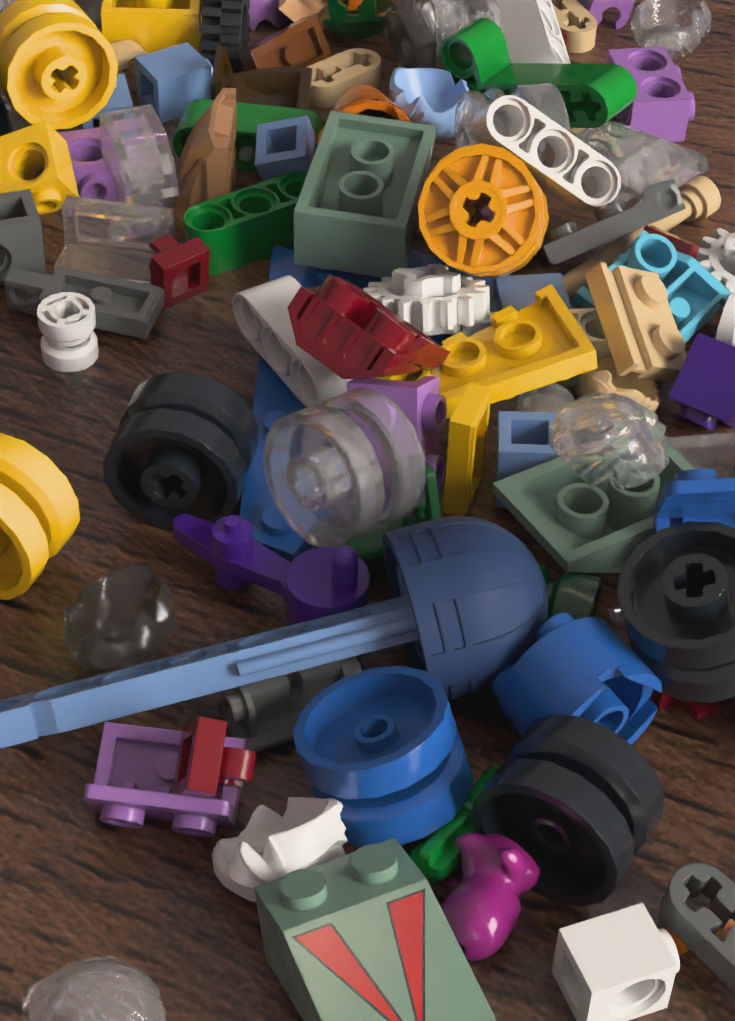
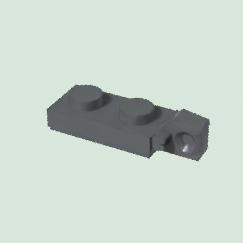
M674 178L645 186L638 203L628 209L624 199L594 212L598 222L586 228L578 230L576 222L572 221L545 233L548 244L541 246L537 251L542 267L549 268L686 209Z
M57 266L54 273L47 274L12 267L4 280L6 307L37 316L38 305L43 299L60 292H75L90 298L95 305V329L114 332L124 336L147 339L164 307V290L161 287Z

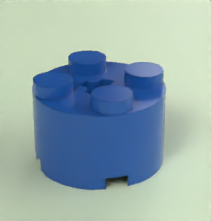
M565 612L556 614L541 626L537 633V642L515 664L502 670L494 679L491 687L492 693L499 700L502 714L521 736L533 720L552 714L583 717L609 728L631 745L646 730L658 709L656 704L650 699L653 689L662 693L661 681L606 621L596 617L574 620L569 613Z

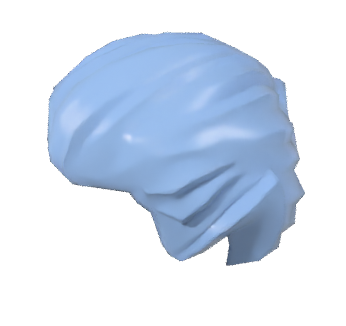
M398 67L392 72L388 98L401 108L414 123L437 126L435 140L439 141L457 136L467 127L473 116L474 100L470 95L466 81L460 79L455 85L450 71L437 68L409 69Z

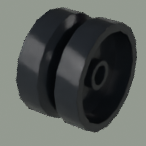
M179 371L154 375L136 387L119 423V428L103 460L104 481L116 502L135 518L159 529L173 531V520L181 514H189L215 523L218 519L229 516L239 500L245 483V474L252 463L258 446V423L248 404L232 389L205 375Z
M689 521L661 529L637 545L621 568L617 596L626 625L630 647L661 681L662 693L680 701L714 703L735 697V528L720 522Z
M552 714L533 720L506 756L505 763L501 764L472 803V824L476 833L505 836L521 846L532 857L541 873L536 885L530 891L554 902L583 907L603 903L616 890L633 863V855L646 843L661 820L664 794L656 773L638 750L611 729L583 717Z

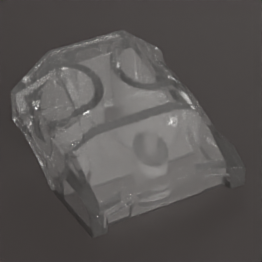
M608 121L599 128H585L574 135L611 161L620 174L621 187L618 195L611 203L601 206L602 209L624 199L628 209L638 203L641 193L647 185L674 178L679 188L697 174H703L709 170L707 158L697 151L622 123ZM585 171L581 177V187L583 192L591 198L597 192V181L591 173Z

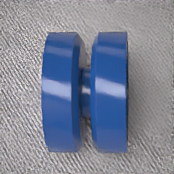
M405 666L371 668L344 677L322 690L300 712L293 731L297 754L307 779L313 785L315 798H334L342 803L343 807L340 816L341 821L346 827L344 832L348 840L346 843L363 847L395 838L400 845L425 838L450 822L468 801L474 777L460 735L457 732V726L443 684L427 671Z

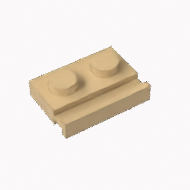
M598 263L585 274L618 375L625 376L629 372H635L637 378L675 383L687 357L685 341L677 329L667 300V290L660 280L658 273L617 266L614 270H608L606 263Z

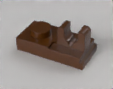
M313 14L294 22L238 55L245 71L272 67H308L331 57L332 53L317 15Z

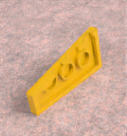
M549 284L534 292L536 302L519 311L510 305L490 316L492 325L474 335L467 337L460 331L441 341L442 346L450 351L442 365L432 370L421 369L405 375L383 376L371 379L415 382L425 376L439 377L440 394L444 395L447 404L446 419H450L468 382L490 387L489 392H492L490 404L558 381L567 380L573 376L597 369L598 366L596 349L553 285Z

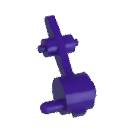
M181 514L173 520L175 540L214 565V578L218 585L226 589L237 590L253 583L282 595L286 603L287 626L375 604L369 601V570L363 560L358 557L356 550L350 546L310 549L298 555L292 562H289L253 540V526L244 517L229 515L212 523L189 514Z

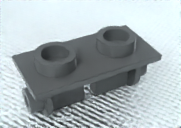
M354 656L298 671V677L288 680L286 675H281L247 686L242 685L234 688L235 693L224 696V701L218 702L217 708L224 721L228 722L227 727L232 737L246 739L248 744L247 750L259 752L293 741V731L300 712L319 692L340 679L362 672L359 661Z

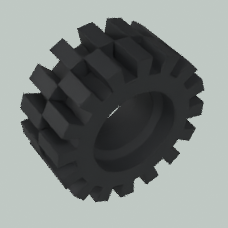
M203 0V7H201L200 50L201 56L207 58L213 68L217 46H225L232 72L239 73L244 71L238 54L248 49L250 0Z

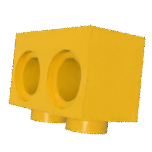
M45 120L0 137V194L30 189L38 214L53 213L59 210L62 204L79 198L67 141ZM44 167L43 172L34 179L35 174Z

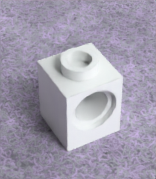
M640 903L560 928L552 974L576 1021H629L668 1007L675 975L680 969V960L671 935L664 928L657 929L645 905Z

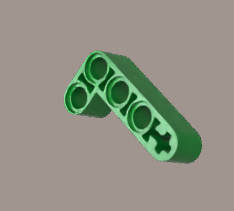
M485 17L474 19L447 37L442 42L440 48L443 68L451 72L455 85L460 79L467 82L470 95L474 100L473 116L470 123H472L475 113L483 105L505 95H514L525 100L563 128L594 129L603 126L628 107L637 95V85L633 76L621 65L511 63L501 29L494 21ZM495 111L493 116L494 126H512L511 120L505 112Z

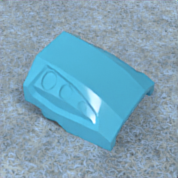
M645 230L637 236L629 249L624 254L618 255L613 264L608 267V270H614L617 266L658 273L660 280L667 290V300L677 329L683 336L685 343L726 304L731 294L694 257L676 251L673 244L667 238L658 234H649ZM588 284L586 286L583 285L570 300L571 305L582 308H596Z

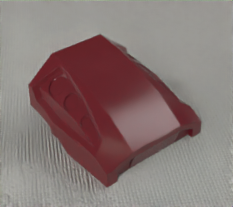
M330 274L323 284L318 287H300L287 307L296 345L342 379L356 380L383 376H400L421 369L432 370L442 365L450 353L446 348L436 343L361 288Z

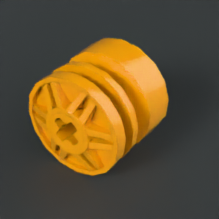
M487 148L461 151L442 161L425 181L418 202L419 226L430 250L450 267L480 279L505 277L526 266L541 248L548 226L546 202L528 170L510 155ZM487 198L491 199L488 207L495 213L494 219L490 223L481 220L476 227H472L474 218L467 212L469 206L472 203L482 205Z

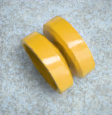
M17 0L12 2L0 14V89L5 92L11 105L25 120L31 124L45 120L55 130L71 129L91 120L107 105L116 87L118 63L112 45L74 1Z
M0 433V599L11 600L24 594L43 572L48 559L57 555L72 537L80 521L78 499L67 477L49 457L23 440Z

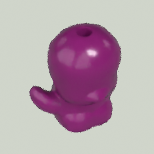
M473 832L464 833L455 839L454 843L461 854L462 874L450 877L447 880V886L453 891L445 899L441 909L467 961L476 962L499 951L508 938L510 931H514L518 927V917L521 911L518 897L521 893H527L536 885L541 872L532 857L511 839L498 834L483 835Z

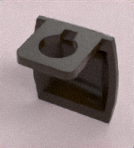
M217 46L213 68V83L217 95L223 88H236V102L309 110L313 71L312 68L272 67L233 74L226 47Z

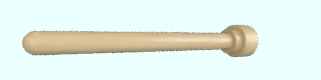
M696 175L678 187L686 209L651 223L649 226H655L668 232L682 221H703L720 207L721 197L718 188L705 176ZM644 227L620 237L564 274L562 277L568 297L574 295L583 285L586 286L588 284L585 274L598 263H606L607 267L611 266L618 255L624 254L629 249L637 236L643 232Z

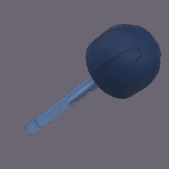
M450 516L387 531L382 535V545L392 599L53 686L33 694L30 692L0 700V749L38 739L39 736L78 729L403 643L411 668L427 671L443 684L448 700L491 689L497 675L508 666L515 664L537 642V633L547 621L548 595L545 580L532 553L516 536L497 524L483 519Z

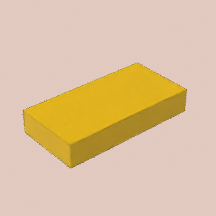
M468 382L449 421L443 513L454 516L468 514L483 481L492 393L489 392L490 387Z

